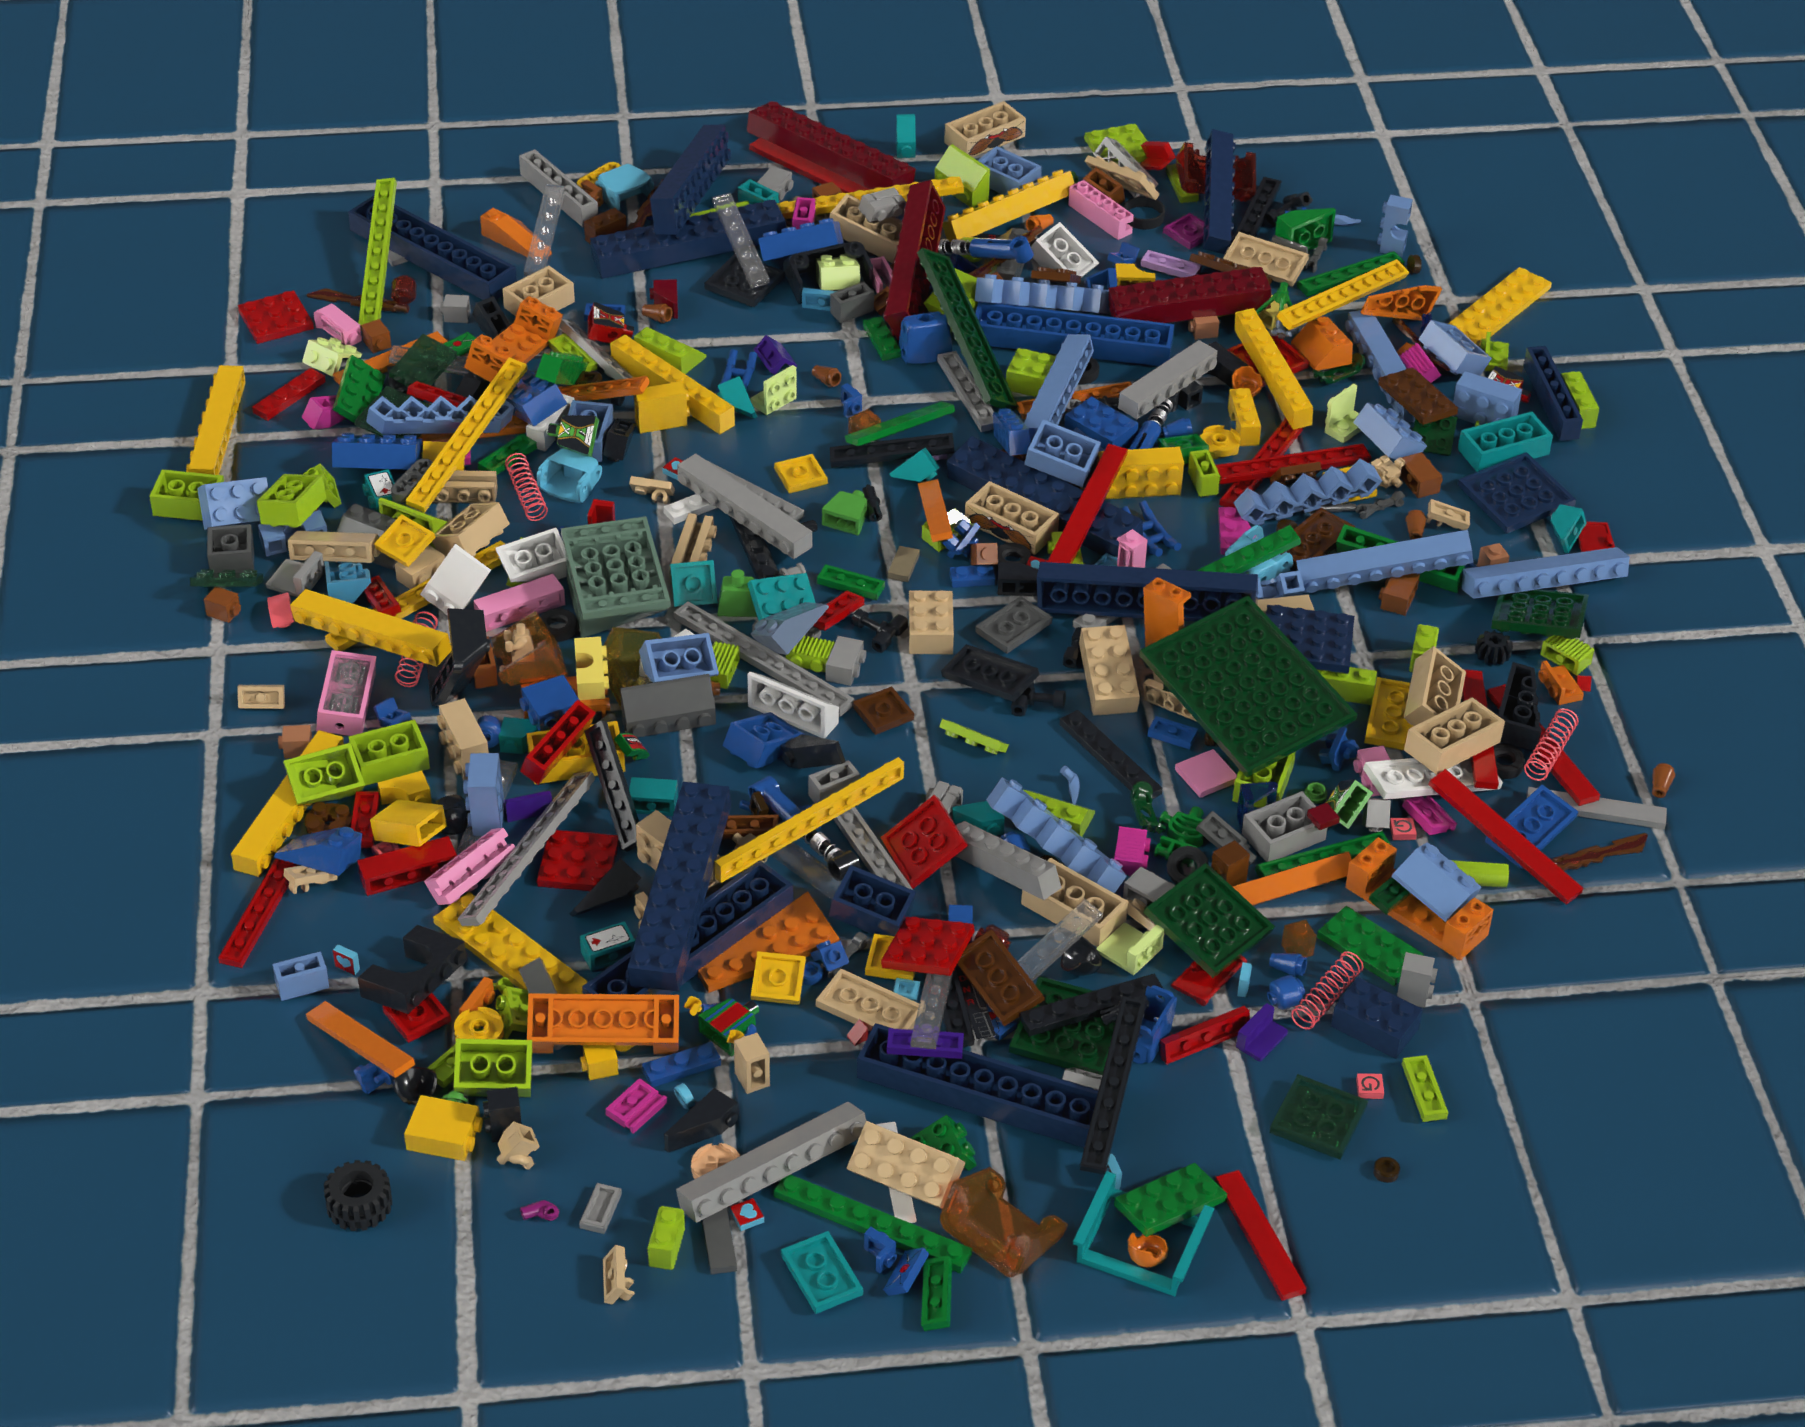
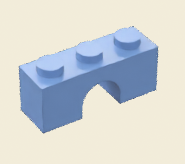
M1390 195L1388 202H1384L1382 213H1385V218L1382 217L1380 229H1383V232L1379 234L1377 243L1381 245L1380 253L1386 254L1394 251L1402 257L1406 247L1408 230H1402L1396 224L1407 225L1411 215L1413 199Z
M318 510L314 511L299 527L292 528L288 525L272 527L270 525L258 524V531L265 555L270 556L287 552L286 543L296 531L327 532V525L321 511Z
M1300 571L1280 573L1277 577L1266 581H1260L1258 577V600L1302 595L1305 591Z

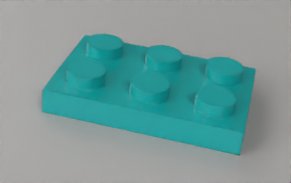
M807 573L755 579L747 583L758 621L804 602L816 603Z
M829 1231L781 1249L782 1259L815 1314L863 1295V1287Z

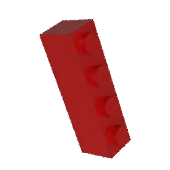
M577 699L526 756L520 772L539 785L580 739L584 731L590 727L596 712Z
M449 836L427 841L420 847L409 846L357 860L359 877L366 895L369 896L424 881L455 858L457 854Z

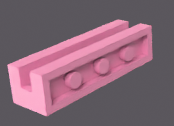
M1085 180L1069 187L1068 205L1117 240L1132 234L1133 227L1128 223L1133 221L1134 215Z
M550 574L473 600L474 610H484L487 632L564 606V588L555 575Z
M504 828L491 829L424 881L438 905H451L461 898L460 896L463 893L477 888V883L480 880L487 879L495 873L494 869L500 866L515 848L513 843L507 844L504 840L509 836Z

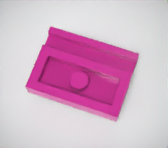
M1430 795L1426 798L1420 796L1404 800L1402 807L1429 835L1444 833L1448 829L1451 831L1455 830L1457 823Z
M639 1078L606 1108V1115L622 1127L629 1128L630 1132L634 1134L667 1104V1097L658 1094L656 1089Z

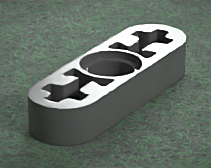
M417 460L391 487L393 501L398 503L406 502L407 497L433 463L431 460ZM411 479H416V480H417V481H415V482H408V480H411Z

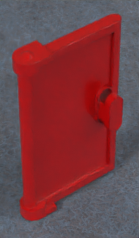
M1586 521L1585 527L1577 538L1581 552L1615 547L1607 522Z
M1240 956L1214 978L1193 961L1171 984V987L1195 999L1196 1003L1206 1006L1209 999L1242 967L1243 962L1247 963L1245 957Z

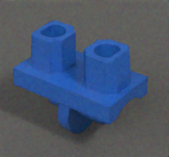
M964 519L959 520L953 529L960 534V537L957 538L953 535L952 539L942 542L949 550L946 555L952 559L955 554L960 555L962 552L967 557L970 553V544H975L979 541L973 536L981 526L977 523L971 525Z
M1346 727L1339 728L1337 734H1328L1325 739L1327 748H1321L1319 752L1321 763L1331 764L1333 771H1340L1344 760L1356 757L1359 750L1355 740L1347 739Z
M372 1062L367 1065H359L354 1069L356 1079L360 1082L362 1090L366 1094L371 1093L383 1083L392 1084V1076Z

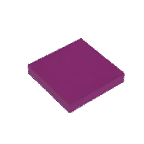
M1191 213L1163 227L1164 234L1188 249L1203 243L1204 221Z

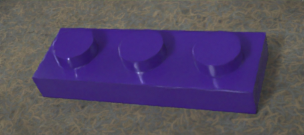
M889 1028L887 1054L962 1059L964 1033Z

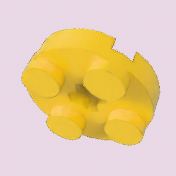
M1212 425L1206 427L1203 430V434H1200V437L1209 445L1212 459L1237 455L1239 452L1241 437L1235 429L1227 430L1224 429L1223 425Z
M478 1007L477 1011L470 1012V1009L465 1010L454 1022L455 1041L456 1039H502L504 1036L502 1017L497 1011L488 1007ZM480 1027H484V1030L482 1031L474 1030V1028L479 1029Z

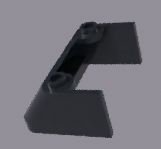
M852 241L796 253L786 257L783 260V271H785L786 278L798 305L802 304L803 281L799 274L816 271L815 258H820L822 255L840 257L841 254H846L851 258H855L860 265V272L865 283L872 289L873 265L863 244Z
M448 608L451 652L437 667L427 664L432 706L439 707V705L446 704L471 683L472 677L486 652H489L490 640L486 636L484 610Z

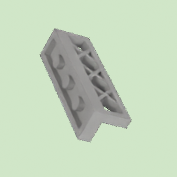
M1105 137L1093 153L1095 157L1099 156L1106 162L1107 160L1110 162L1113 159H1118L1120 167L1124 165L1134 172L1141 171L1147 176L1146 179L1155 185V188L1158 185L1155 179L1115 139ZM1107 147L1108 157H1102L1100 154ZM1129 191L1133 197L1140 196V194Z

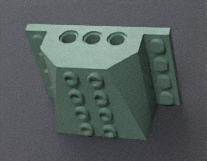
M646 516L561 528V536L565 548L567 583L581 638L663 612L671 607L669 594Z

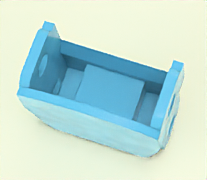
M625 164L604 172L598 176V180L595 182V185L602 188L603 200L611 209L615 207L617 210H620V201L640 193L648 197L649 193L654 189L652 178L646 172L631 164Z
M562 448L548 457L539 466L537 486L547 494L559 499L583 503L599 481L602 474V466L598 465L597 459Z
M1256 524L1246 531L1226 550L1225 556L1264 538L1263 528ZM1285 552L1242 573L1258 574L1260 581L1270 580L1277 577L1280 573L1289 572L1293 566V557L1290 553Z

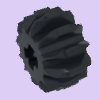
M1495 630L1491 633L1485 631L1484 634H1480L1475 645V653L1478 655V659L1484 660L1485 664L1492 663L1495 665L1499 663L1503 665L1504 661H1509L1513 650V642L1510 641V636H1504L1503 632L1497 633Z

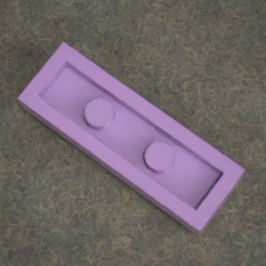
M1150 250L1141 259V267L1181 278L1199 275L1202 268L1201 264Z

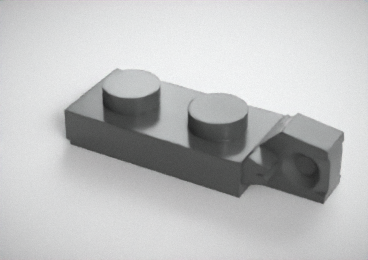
M1211 811L1196 827V830L1218 849L1235 840L1250 854L1249 866L1255 861L1256 856L1248 850L1250 846L1247 844V840L1214 811Z

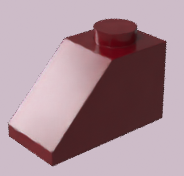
M677 279L653 280V288H650V300H654V304H667L671 307L672 318L678 319Z

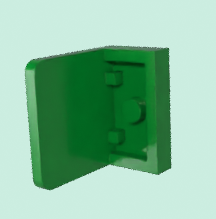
M947 1114L910 1137V1139L961 1159L965 1162L964 1167L968 1171L977 1166L973 1157L976 1154L975 1150L965 1138L968 1135L966 1129L960 1122L956 1123Z

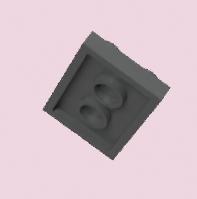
M1020 596L976 625L975 633L1008 654L1052 624V616Z

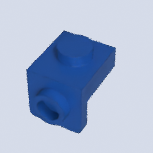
M1122 242L1119 252L1109 253L1107 260L1112 262L1114 267L1116 263L1135 264L1140 249L1128 242Z
M848 383L842 385L841 402L844 404V416L848 418L862 411V394Z
M392 697L373 707L381 727L412 720L408 711L398 709L395 699Z
M830 940L816 945L818 950L811 952L813 961L822 959L828 972L849 963L841 941L831 944Z
M872 1227L864 1233V1249L876 1256V1272L881 1274L886 1268H890L897 1258L896 1242L890 1239L884 1232L877 1231Z

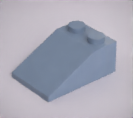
M804 602L761 619L756 623L751 635L757 642L777 654L788 655L829 606L822 603Z

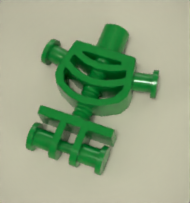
M1194 806L1188 814L1177 812L1173 817L1168 815L1167 811H1164L1159 818V823L1168 824V837L1161 836L1160 843L1155 848L1154 856H1163L1168 861L1172 852L1179 847L1193 846L1198 848L1202 846L1205 837L1196 830V827L1203 820V810ZM1184 859L1181 863L1187 864V867L1190 868L1193 860Z

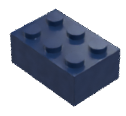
M850 865L832 899L829 916L871 934L895 936L904 919L909 917L913 909L916 891Z
M1357 977L1334 1007L1331 1027L1397 1059L1418 1031L1423 1009Z

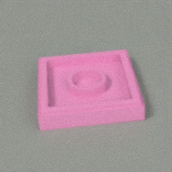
M1214 749L1175 764L1176 772L1199 798L1234 785L1237 777L1236 773Z

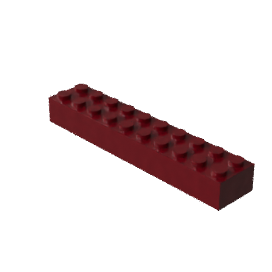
M770 101L763 106L749 111L747 132L870 190L877 187L885 188L914 182L916 168L909 166L908 163L894 159L893 156L886 155L876 148H871L863 142L850 138L848 135H843L833 128L822 125L818 121H813L807 118L806 115L798 114L791 108L783 107L778 102Z
M931 180L910 185L907 203L904 207L905 213L902 219L901 232L899 233L900 239L897 245L896 258L894 259V269L891 273L892 280L889 285V295L886 299V310L884 311L885 322L889 323L892 334L898 341L901 332V322L904 317L927 313L924 302L930 296L932 285L927 279L924 267L920 264L917 252L921 248H925L938 253L946 210Z

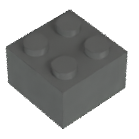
M251 524L208 527L207 557L211 575L254 572V539Z

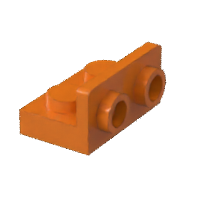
M1547 660L1542 661L1538 672L1539 680L1541 683H1544L1550 696L1554 698L1558 705L1583 700L1584 693L1565 665L1551 667Z

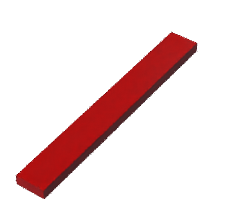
M761 137L749 145L750 151L817 183L833 182L841 189L842 193L870 190Z
M1285 418L1253 459L1284 455L1305 427L1293 430ZM1265 478L1234 482L1220 499L1219 505L1236 508L1234 502L1246 488L1255 491Z
M1112 444L1107 445L1047 562L1072 564L1128 454V449Z
M1356 444L1218 464L1216 468L1221 476L1220 484L1271 477L1280 467L1320 462L1321 469H1328L1331 466L1354 465L1359 458L1369 463L1371 455L1364 444Z
M1465 670L1462 702L1473 697L1488 708L1482 671ZM1492 746L1470 757L1475 788L1498 789L1499 780L1494 747Z
M1506 684L1487 690V696L1498 709L1500 708ZM1539 722V726L1541 727L1542 731L1540 736L1541 739L1546 729ZM1544 739L1546 743L1551 744L1553 747H1558L1556 743L1549 739ZM1541 744L1543 748L1550 752H1555L1553 748L1548 747L1546 744ZM1538 749V751L1543 755L1552 758L1550 753H1547L1542 749ZM1562 750L1550 772L1578 806L1599 801L1600 794ZM1536 754L1544 763H1549L1546 758Z
M1444 769L1429 781L1428 785L1563 903L1567 905L1582 893L1584 888L1448 770Z

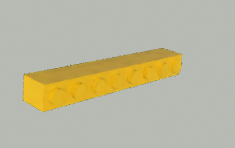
M1062 169L1052 172L1053 176H1042L1037 178L1038 182L1036 183L1028 182L1023 184L1022 189H1011L1007 191L1008 194L1005 196L1000 194L992 197L993 201L991 202L986 200L978 203L976 208L969 207L963 209V213L960 215L955 213L947 216L948 220L943 221L942 226L946 239L952 242V240H960L963 237L976 236L1068 197L1069 187L1075 184L1071 171L1063 172Z
M1254 308L1235 312V332L1293 430L1311 426L1313 406Z
M623 335L610 343L611 357L633 377L647 376L650 381L648 387L681 381L684 389H688L690 400L687 401V405L689 406L690 415L719 435L735 426L734 406L627 335Z
M219 365L217 373H214L213 386H210L209 390L210 398L206 399V411L202 412V424L198 425V437L194 439V450L190 452V464H187L186 472L219 475L246 383L243 366Z
M305 589L290 604L295 622L437 667L451 652L448 633Z
M318 730L300 756L343 745V737ZM288 775L285 776L232 851L231 857L234 870L260 877L262 872L269 867L275 853L281 849L285 839L290 837L296 823L301 821L308 806L313 804L297 805Z

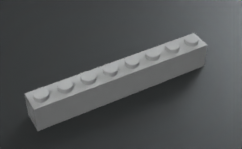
M694 454L677 465V477L682 485H685L697 495L706 499L710 504L715 505L725 514L737 520L738 523L743 524L753 533L765 539L769 544L780 549L784 554L795 559L812 548V531L699 455Z
M846 1102L676 1189L680 1208L696 1223L858 1140L866 1123L865 1113L850 1102Z

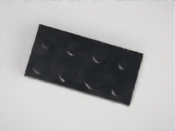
M968 644L941 670L943 678L1013 702L1039 676V670L1036 667Z

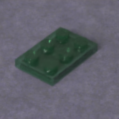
M422 334L389 371V377L406 386L416 381L432 385L457 357V351Z
M202 569L190 578V586L257 587L264 582L263 573H257L255 569H247L240 573H236L234 569H224L218 573H214L213 569Z

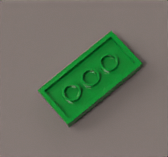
M351 355L347 359L332 410L367 431L371 427L366 422L368 409L380 398L386 375L366 364L363 360Z
M1347 905L1317 932L1318 939L1340 953L1352 952L1362 960L1364 968L1392 986L1400 982L1406 952L1424 955ZM1348 953V955L1352 956L1358 962V964L1361 965V962L1356 956Z
M1193 1163L1115 1197L1114 1206L1145 1237H1148L1201 1213L1204 1205L1214 1207L1225 1202L1227 1193L1196 1163Z

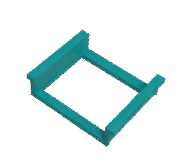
M1106 1171L1073 1240V1244L1078 1246L1077 1262L1176 1297L1180 1282H1183L1213 1215L1214 1208L1204 1205L1199 1217L1192 1216L1179 1222L1194 1229L1173 1274V1278H1168L1089 1250L1111 1201L1115 1200V1197L1127 1193L1115 1189L1116 1174Z

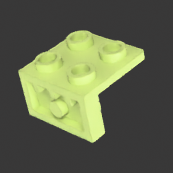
M792 365L765 380L764 390L750 398L752 405L765 415H768L796 399V367Z
M1355 384L1343 389L1341 393L1332 397L1327 404L1325 433L1343 444L1361 432L1353 423L1359 415L1358 412L1354 411L1357 385Z
M1123 923L1097 947V951L1107 960L1135 975L1163 948L1164 929L1156 925L1150 931L1142 933L1131 925Z

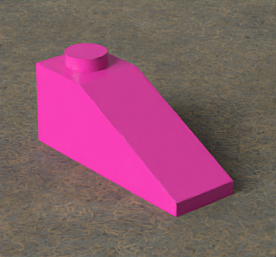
M337 395L310 397L301 417L314 430L330 428L347 419L332 410Z

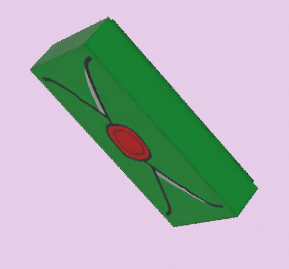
M466 332L436 347V353L447 362H450L468 353L472 341L476 337Z

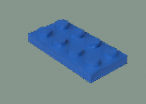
M1541 785L1504 820L1541 851L1577 817L1578 811L1544 785ZM1488 836L1486 837L1485 842L1520 869L1523 868Z

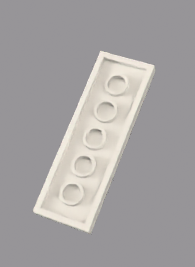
M1415 758L1366 762L1363 770L1383 799L1439 795L1428 785L1429 781L1436 774ZM1470 758L1447 769L1472 792L1495 790L1474 787ZM1498 776V780H1499L1498 789H1500L1501 786H1502V784H1503V782H1502V780L1500 779V777Z

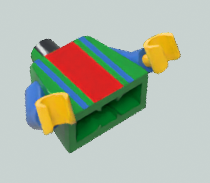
M689 996L684 1005L685 1008L690 1009L689 1013L692 1016L698 1015L699 1032L731 1057L734 1055V1040L757 1033L756 1017L754 1015L759 1012V1008L754 1001L750 1000L742 1006L736 1000L729 998L719 1003L704 1004L698 998Z

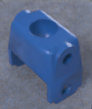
M936 311L904 317L901 322L899 348L901 350V358L906 364L936 362L938 354L952 352L950 326L947 323L945 314Z
M1155 985L1147 986L1145 995L1150 1005L1145 1010L1133 1062L1143 1064L1144 1062L1151 1063L1161 1048L1160 1039L1168 1037L1176 1011L1177 997L1172 992Z

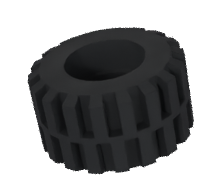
M355 1160V1163H349L348 1161L343 1163V1167L337 1166L334 1169V1173H329L327 1176L328 1181L324 1183L327 1213L329 1218H332V1222L335 1225L340 1224L342 1229L350 1228V1231H356L360 1228L364 1231L369 1226L376 1227L378 1221L383 1222L386 1219V1214L390 1213L392 1205L389 1177H387V1172L384 1169L381 1170L380 1165H372L371 1161L367 1160L364 1163L360 1162V1160ZM358 1193H365V1194H366V1195H364V1196H362V1197H357V1198H352V1197H350V1196H352V1195H354V1194H358Z

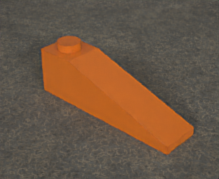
M491 208L480 216L481 233L483 236L538 263L552 254V251L521 221L495 208Z
M1422 285L1368 296L1361 314L1426 321L1442 288L1439 286Z

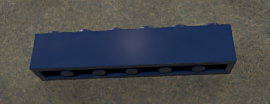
M1527 347L1523 367L1559 441L1579 439L1583 419L1547 347Z

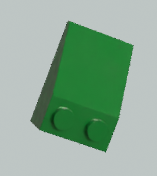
M1336 209L1294 210L1277 217L1275 235L1306 246L1308 251L1318 247L1321 237L1327 238L1328 242H1331Z

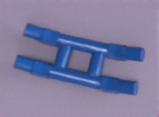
M731 349L722 380L719 384L729 381L731 375L743 377L742 381L747 390L755 370L757 353L750 352L746 369L735 368L738 351ZM717 387V390L715 391V394H716V395H717L718 392H720L718 387Z
M1140 502L1139 506L1146 522H1143V531L1153 528L1157 532V534L1148 537L1143 532V537L1147 539V552L1160 557L1163 554V550L1154 543L1161 541L1168 548L1179 551L1181 544L1166 532L1149 508L1147 502ZM1128 506L1121 508L1131 514Z

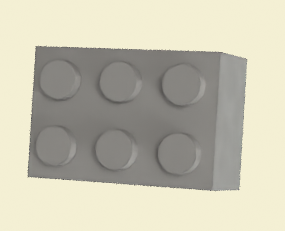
M1301 791L1244 814L1242 835L1259 855L1268 862L1283 858L1326 840L1327 828L1319 831L1307 817V810L1316 806Z

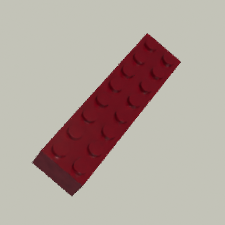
M1262 267L1235 269L1226 272H1214L1212 274L1183 278L1177 277L1168 280H1156L1154 282L1125 286L1119 285L1108 288V303L1112 317L1159 323L1191 320L1196 317L1235 314V312L1252 308L1256 311L1271 298V287ZM1271 304L1267 306L1265 309H1270Z

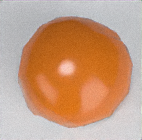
M1241 366L1232 375L1233 389L1250 388L1251 395L1254 397L1260 393L1263 387L1261 374L1256 373L1251 366Z
M1131 1233L1128 1238L1130 1258L1140 1267L1149 1268L1163 1263L1168 1256L1169 1248L1167 1243L1158 1235L1145 1237L1142 1234L1136 1237L1135 1233Z

